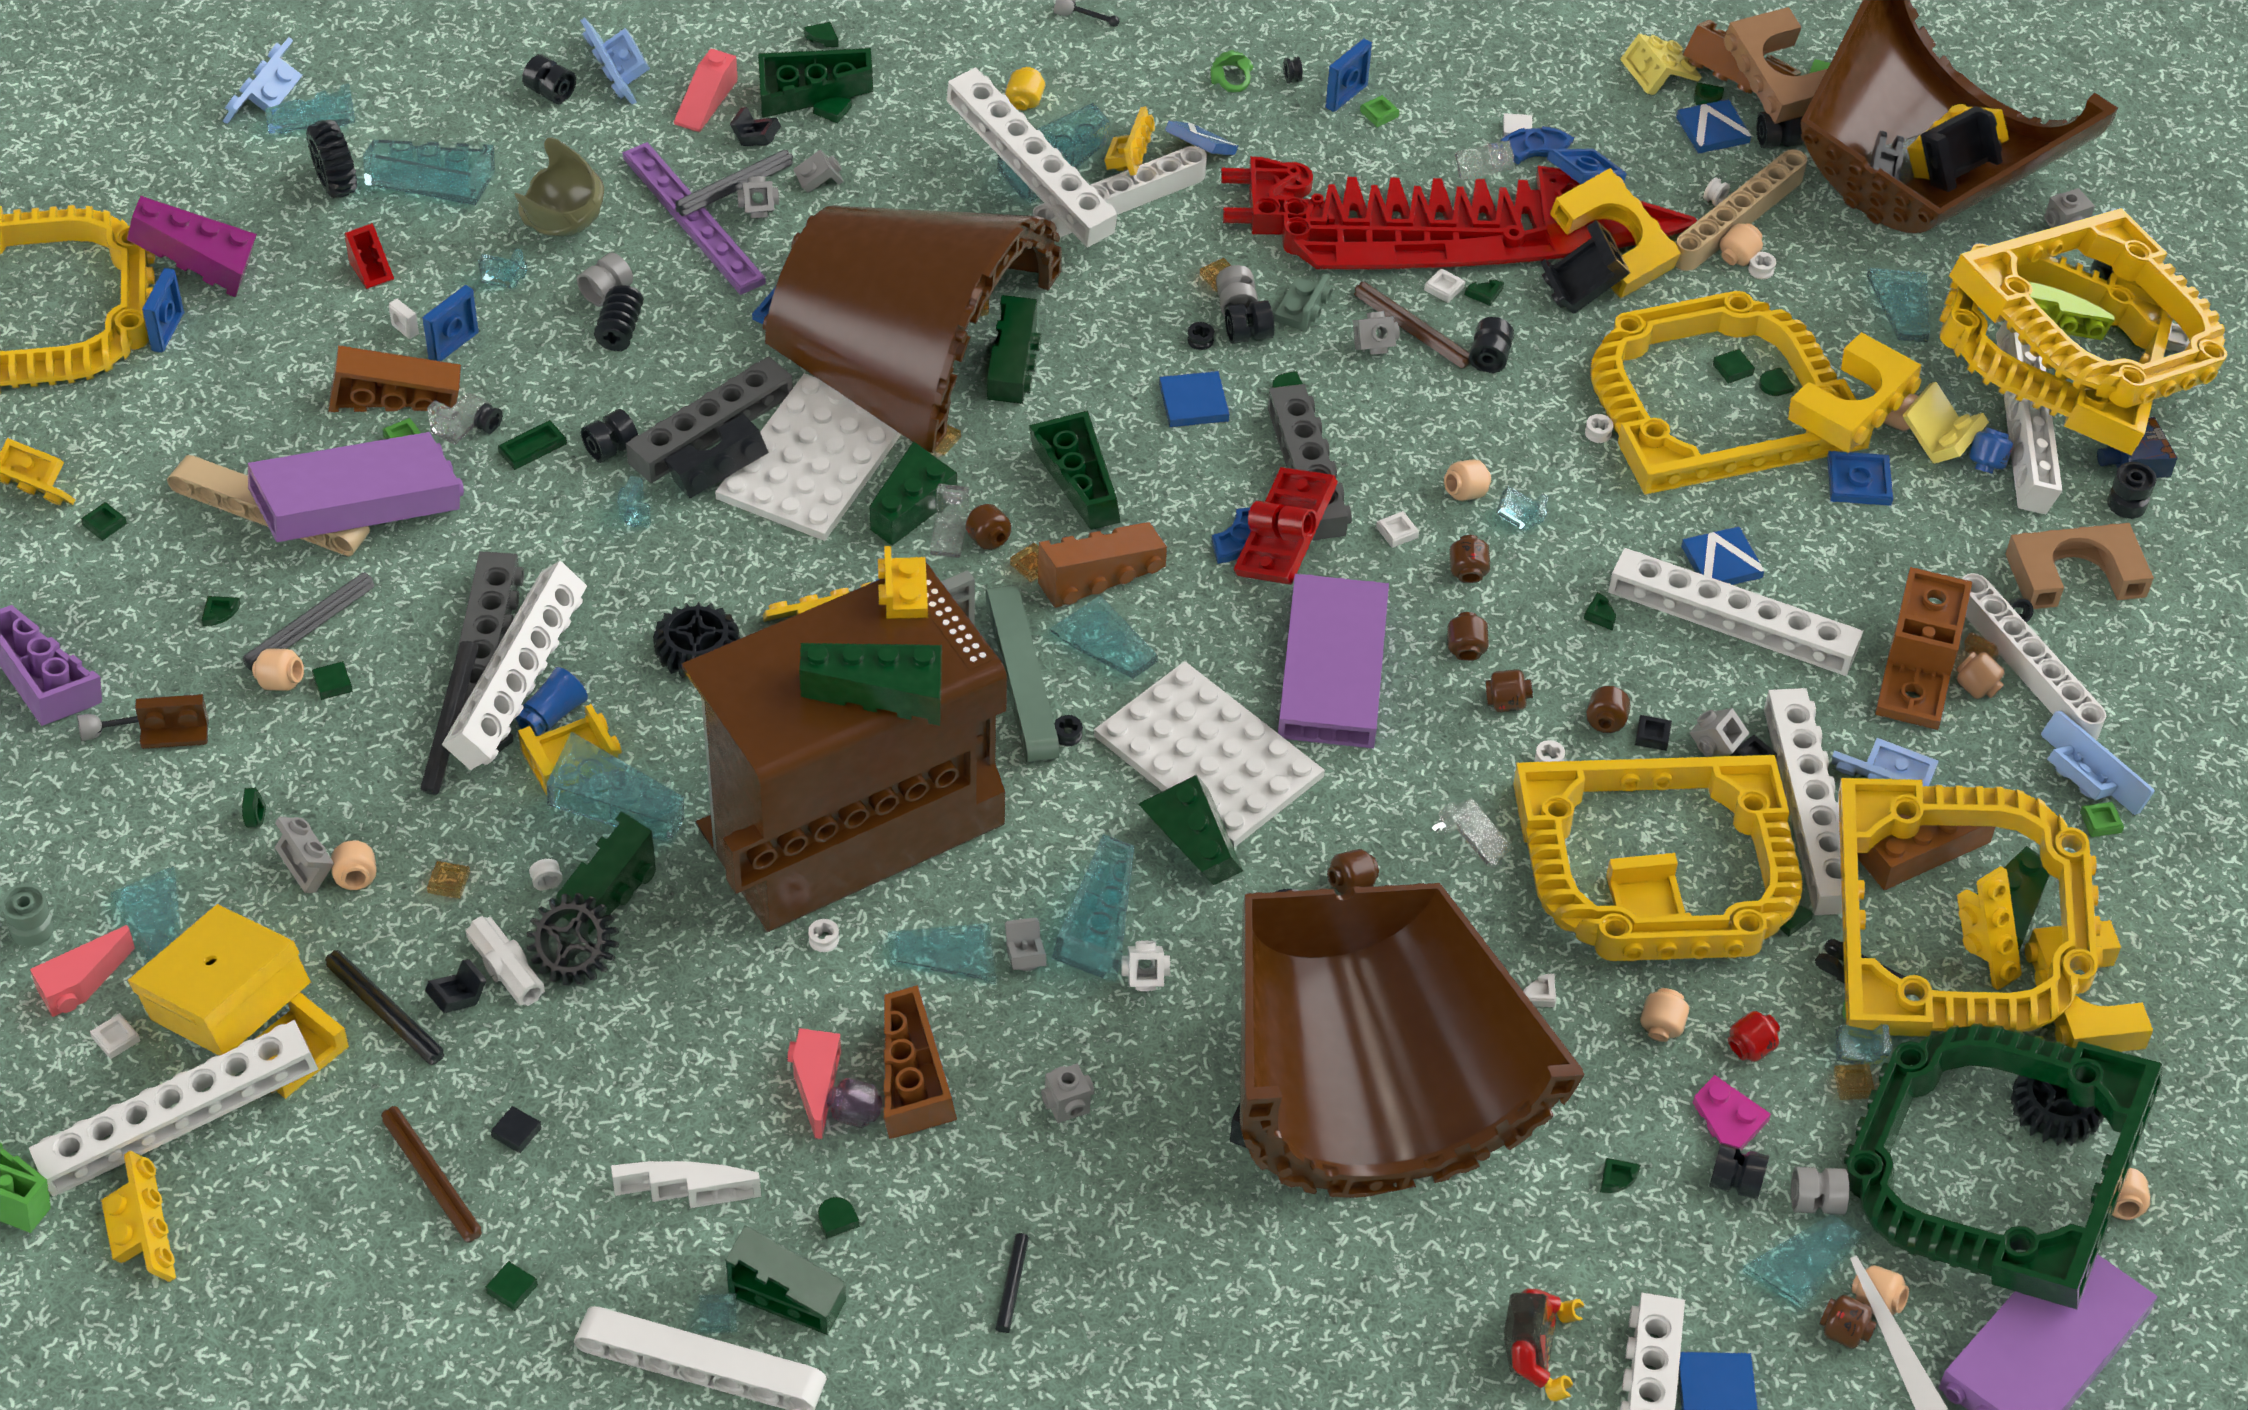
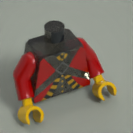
M1531 1288L1525 1289L1521 1293L1514 1292L1510 1295L1504 1330L1510 1374L1522 1376L1539 1388L1545 1387L1547 1397L1553 1402L1571 1397L1565 1389L1573 1386L1572 1380L1567 1375L1552 1379L1550 1372H1548L1556 1323L1555 1314L1557 1313L1562 1323L1581 1321L1583 1318L1577 1316L1574 1309L1584 1307V1303L1580 1299L1561 1302L1558 1296L1540 1289Z

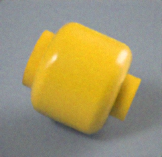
M1022 67L1012 72L1005 95L1017 110L1025 111L1028 108H1035L1040 104L1045 89V81L1036 69Z

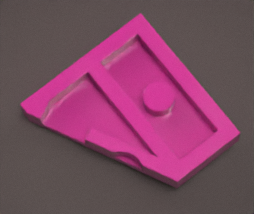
M1716 1075L1702 1087L1693 1099V1104L1700 1116L1706 1120L1707 1128L1712 1137H1716L1719 1143L1723 1142L1740 1147L1741 1151L1769 1122L1771 1117L1768 1111Z

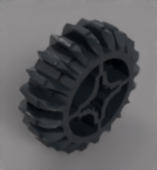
M331 119L317 121L315 124L309 125L306 131L308 149L316 175L326 193L332 198H342L355 192L358 184L354 161L340 127Z
M699 601L696 606H689L685 603L683 609L674 607L672 614L664 613L662 621L657 622L656 631H654L653 635L654 652L657 658H659L662 667H668L670 674L679 671L681 678L686 676L682 669V663L740 639L737 623H734L731 614H726L723 607L715 610L712 603L703 607Z
M565 893L561 896V905L556 899H549L551 910L542 906L538 908L539 913L543 916L542 919L532 918L530 921L533 925L537 926L536 932L528 931L526 933L527 937L535 939V943L527 945V950L538 952L532 957L531 962L536 965L542 963L539 973L542 975L550 973V981L555 983L562 977L563 985L570 986L573 979L577 985H584L585 974L590 980L595 981L597 979L595 969L597 968L605 973L608 971V968L603 961L605 959L614 961L616 958L613 954L608 953L610 947H619V942L610 938V936L617 935L619 929L608 927L613 923L615 917L611 914L603 916L607 906L604 904L596 906V899L591 896L584 901L583 894L576 893L572 900L570 895ZM579 912L577 917L572 918L567 926L558 927L555 925L561 917L569 913ZM590 918L597 930L596 944L590 941L588 937L590 927L588 921ZM561 933L579 937L578 941L585 943V946L567 942L568 938L562 936ZM550 935L558 942L556 952L558 957L556 960L553 958L549 948ZM586 951L592 954L582 964L567 967L569 961H573L580 952Z
M2021 1075L2014 1081L2010 1103L2014 1105L2013 1115L2020 1117V1127L2031 1126L2029 1130L2030 1136L2037 1132L2041 1133L2043 1143L2049 1137L2054 1138L2057 1146L2062 1143L2063 1139L2070 1146L2077 1139L2084 1142L2089 1135H2094L2097 1132L2100 1123L2104 1120L2103 1114L2095 1106L2080 1107L2075 1105L2069 1099L2066 1088Z

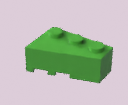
M0 1142V1222L31 1233L51 1209L47 1179L20 1157H13L3 1149V1145Z

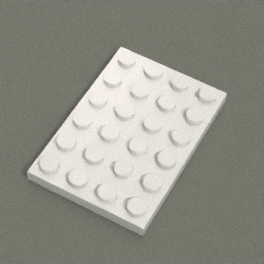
M804 373L760 431L769 453L726 477L715 492L716 499L825 541L901 434L818 378Z
M1186 661L1094 729V737L1161 791L1197 774L1211 793L1233 848L1321 780L1325 772L1317 763Z

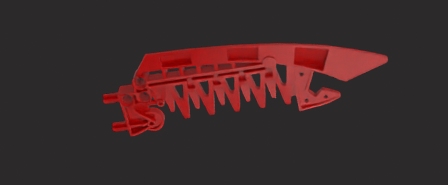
M1250 156L1249 168H1221L1222 184H1249L1250 208L1223 207V223L1251 224L1252 234L1282 235L1283 249L1289 254L1299 256L1315 269H1409L1543 261L1544 259L1564 258L1592 238L1587 229V226L1592 222L1567 235L1550 215L1556 198L1581 185L1559 168L1538 165L1536 173L1537 190H1531L1527 180H1518L1515 206L1507 188L1500 187L1497 210L1493 204L1485 179L1475 180L1472 206L1464 187L1457 186L1453 209L1442 178H1433L1429 206L1421 186H1414L1411 208H1409L1400 178L1390 177L1386 205L1378 185H1371L1368 206L1366 207L1357 177H1347L1342 204L1335 184H1328L1325 202L1323 195L1318 193L1313 194L1311 199H1303L1312 190L1313 173L1308 166L1299 162L1284 163L1265 157ZM1641 201L1643 208L1651 218L1657 220L1667 237L1682 233L1697 222V219L1693 216ZM1350 211H1356L1358 218H1349ZM1393 212H1399L1401 219H1392ZM1441 212L1444 220H1435L1436 213ZM1479 213H1485L1487 220H1478ZM1522 214H1528L1533 229L1524 231L1521 223ZM1610 219L1597 220L1611 233L1618 249L1636 245L1632 233L1621 223Z

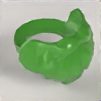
M1229 50L1223 52L1219 57H1216L1210 68L1211 83H1219L1228 92H1241L1250 84V72L1253 70V65L1239 51ZM1223 66L1240 68L1244 72L1245 81L1240 85L1230 84L1225 79Z

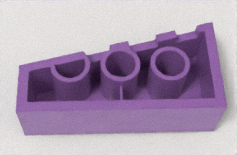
M10 605L0 609V667L41 726L86 710L102 702L101 678L93 670L90 672L82 666L81 660L74 655L69 656L60 649V644L55 639L44 636L40 632L39 627L14 606Z

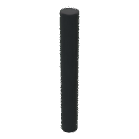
M1024 1233L1015 1234L995 1328L998 1332H1010L1029 1236Z

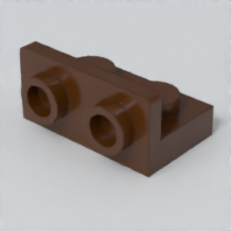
M203 694L136 699L135 710L141 729L140 745L142 749L205 745L208 743L209 718Z

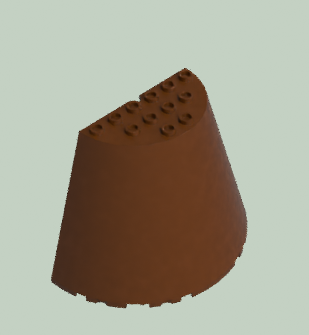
M1863 0L1801 120V138L1805 142L1807 150L1818 169L1838 193L1843 196L1844 202L1849 207L1857 208L1865 213L1867 218L1874 224L1881 223L1891 229L1906 233H1923L2098 138L2113 122L2118 107L2094 92L2087 100L2080 116L2073 117L2069 122L2066 119L2049 120L2046 124H2041V118L2034 116L2028 118L2020 111L1999 102L1981 90L1962 73L1957 72L1945 55L1939 58L1932 50L1936 43L1929 35L1925 26L1918 28L1915 20L1919 15L1910 0ZM1964 104L1968 107L1977 106L1980 108L2002 109L2009 140L2000 143L2003 160L2001 164L1995 165L1987 162L1956 178L1957 188L1950 192L1931 186L1930 179L1914 177L1907 147L1920 134L1927 131L1935 121L1944 116L1951 107ZM1880 130L1887 132L1885 148L1892 149L1893 140L1897 135L1904 137L1902 149L1904 156L1900 180H1897L1881 168L1876 170L1871 167L1872 154Z
M827 206L815 216L811 215L802 232H797L792 240V249L779 276L769 313L763 321V329L766 330L765 343L912 442L914 441L926 451L933 453L946 435L951 404L950 397L957 379V375L952 374L954 370L952 367L955 360L958 362L963 360L971 338L967 336L965 331L969 322L977 323L984 303L989 299L992 291L1007 269L1039 273L1038 287L1049 291L1061 273L1062 249L1054 243V241H1060V235L1056 233L1057 227L1052 221L1040 216Z
M1441 883L1352 887L1346 890L1343 895H1337L1334 889L1325 888L1319 890H1289L1286 892L1245 894L1242 907L1240 1125L1244 1143L1253 1161L1262 1171L1267 1169L1277 1175L1281 1184L1290 1188L1301 1187L1304 1192L1316 1194V1188L1327 1189L1330 1197L1358 1198L1416 1187L1414 1179L1429 1176L1433 1177L1434 1183L1449 1180L1455 1174L1467 1173L1479 1168L1478 1160H1487L1491 1156L1490 1153L1505 1145L1508 1150H1511L1532 1136L1534 1129L1545 1125L1554 1117L1552 1108L1559 1100L1561 1104H1566L1585 1074L1582 1067Z

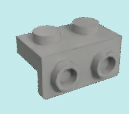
M278 817L275 824L283 835L274 848L304 893L317 892L334 862L304 818Z

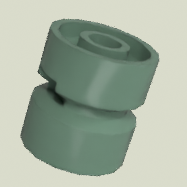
M21 884L9 889L4 894L1 900V908L11 939L16 944L26 947L37 946L47 941L53 934L55 926L44 891L33 884Z

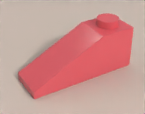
M712 48L708 51L695 71L675 117V125L696 132L702 130L738 81L736 56Z
M127 925L30 969L35 987L52 1017L61 1013L71 1012L78 1005L86 1002L135 949L131 932Z
M799 1028L796 1042L791 1041L789 1044L788 1062H793L794 1078L815 1138L822 1139L841 1055V1037L839 1033Z

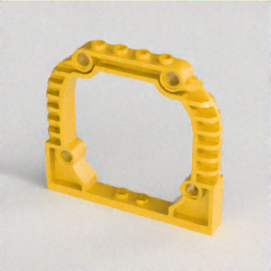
M68 205L67 209L58 210L57 206H51L49 211H40L39 208H32L31 212L24 213L21 212V209H14L12 214H4L2 206H0V254L8 246L63 241H88L109 248L113 265L121 270V304L112 308L107 314L105 330L84 342L71 345L0 351V394L1 386L11 385L15 389L20 388V384H30L31 387H38V383L42 382L57 385V381L67 380L71 384L75 383L76 379L86 377L87 380L93 379L94 374L104 369L106 373L113 369V364L122 356L126 359L130 355L131 350L140 349L149 342L142 309L153 290V287H150V285L155 284L153 266L150 267V264H155V255L127 240L130 226L123 219L120 221L112 216L110 211L105 209L104 212L97 211L86 205L85 209H76L75 205Z
M2122 208L1961 253L1949 275L1994 323L2006 320V328L2011 333L2017 332L2019 334L2018 340L2023 345L2029 344L2031 346L2030 353L2034 357L2041 356L2043 358L2041 364L2046 369L2054 368L2056 370V377L2061 380H2073L2072 386L2079 390L2097 389L2095 396L2108 398L2112 403L2120 407L2127 408L2141 403L2147 404L2154 399L2163 396L2168 397L2181 390L2187 391L2194 386L2208 384L2217 376L2218 370L2227 357V351L2223 347L2225 343L2223 337L2225 328L2223 324L2218 322L2220 318L2218 312L2209 309L2211 303L2206 298H2198L2199 291L2195 287L2188 288L2186 286L2187 279L2183 275L2176 276L2174 274L2176 268L2172 264L2163 263L2168 253ZM2078 249L2084 256L2112 266L2114 273L2118 277L2126 281H2135L2178 323L2188 336L2189 343L2183 352L2145 364L2126 358L2106 361L2087 352L2074 342L2030 297L2032 286L2027 280L2018 276L2017 266L2030 262L2034 263L2043 258L2055 257L2058 254Z
M1975 244V245L1972 247L1971 251H1972V250L1979 249V248H1983V247H1986V246H1989V245H1986V244ZM2062 255L2059 260L2050 256L2034 263L2030 262L2017 266L2018 276L2028 282L2046 285L2071 293L2114 315L2115 320L2112 325L2119 326L2136 346L2146 349L2139 363L2145 364L2164 357L2173 318L2136 282L2126 281L2113 272L2106 281L2099 278V271L2093 270L2091 274L2083 271V264L2077 263L2075 267L2067 264V258ZM1952 280L1949 287L1950 291L1944 302L1945 307L1939 318V321L1943 322L1940 339L1947 347L1954 349L1957 358L1960 354L1963 355L1968 362L1967 370L1971 374L1976 370L1983 376L1982 383L1988 386L1992 382L1999 386V393L2003 395L2006 391L2016 394L2015 400L2019 402L2023 398L2033 402V408L2038 409L2040 405L2049 409V415L2054 417L2057 413L2066 416L2064 427L2132 456L2145 434L2153 400L2147 404L2141 403L2127 408L2120 407L2112 403L2108 398L2095 396L2097 389L2079 390L2072 386L2073 383L2061 380L2055 375L2022 362L2002 351L1986 335L1988 321L1978 310L1979 306Z
M1732 291L1633 310L1619 314L1616 317L1614 329L1604 337L1593 355L1590 375L1593 389L1598 395L1601 405L1605 408L1606 415L1613 421L1614 430L1619 435L1618 445L1644 495L1827 457L1829 451L1845 452L1806 430L1804 434L1766 440L1760 443L1700 455L1696 446L1671 436L1670 426L1666 421L1656 417L1651 418L1648 415L1624 369L1623 361L1643 356L1648 351L1650 344L1716 331L1735 338L1756 335L1775 345L1785 356L1802 387L1811 382L1841 399L1857 400L1844 378L1837 379L1836 372L1830 367V362L1824 356L1821 346L1817 344L1815 336L1807 330L1806 325L1798 319L1793 320L1792 315L1785 310H1770L1768 303L1753 301L1749 294L1742 291ZM1873 430L1868 434L1863 444H1857L1850 452L1868 449Z
M1775 755L1516 763L1513 783L1523 839L1524 843L1528 845L1536 892L1542 903V908L1548 915L1554 918V922L1561 929L1575 932L1577 940L1595 946L1596 953L1601 958L1609 961L1754 956L1760 952L1763 940L1777 933L1780 927L1788 922L1797 910L1802 895V875L1788 825L1789 808ZM1708 788L1711 799L1721 803L1734 813L1733 825L1735 829L1742 834L1751 835L1765 886V893L1759 901L1734 903L1726 909L1723 915L1638 917L1631 910L1624 907L1597 906L1579 891L1570 870L1565 839L1571 833L1574 808L1582 802L1583 792Z
M1841 778L1838 806L1846 1034L1927 1037L1931 1031L1946 1032L1952 1026L1959 1025V1028L1972 1026L1974 1023H1982L1983 1026L1994 1027L1995 1025L2003 1026L2005 1030L2013 1032L2016 1030L2030 1032L2055 1021L2070 1006L2076 994L2084 993L2090 989L2097 968L2102 967L2103 949L2102 946H2097L2096 936H2100L2101 932L2100 916H2095L2094 906L2098 905L2099 890L2097 885H2092V876L2096 875V856L2090 855L2089 839L2083 831L2078 828H2068L2061 815L2057 816L2046 806L2044 801L2039 798L2035 799L2018 789L2015 791L2000 786L1995 788H1983V786L1963 787L1962 785H1955V787H1943L1942 785L1923 786L1922 780ZM1905 814L1910 816L1911 819H1903L1899 815ZM1920 826L1999 827L2017 831L2035 841L2040 847V858L2043 867L2051 876L2059 880L2063 944L2054 953L2049 968L2048 980L2031 990L2011 993L1932 990L1930 983L1921 976L1909 975L1900 979L1884 968L1875 958H1861L1860 930H1865L1866 911L1860 910L1859 900H1864L1865 882L1864 880H1858L1857 853H1868L1874 845L1889 835L1900 839L1911 838L1917 834ZM2064 848H2072L2076 852L2071 853L2066 851ZM2071 969H2081L2085 974H2076ZM1910 994L1915 995V996H1917L1920 1000H1919V1001L1909 1000V999L1906 997V995H1910Z

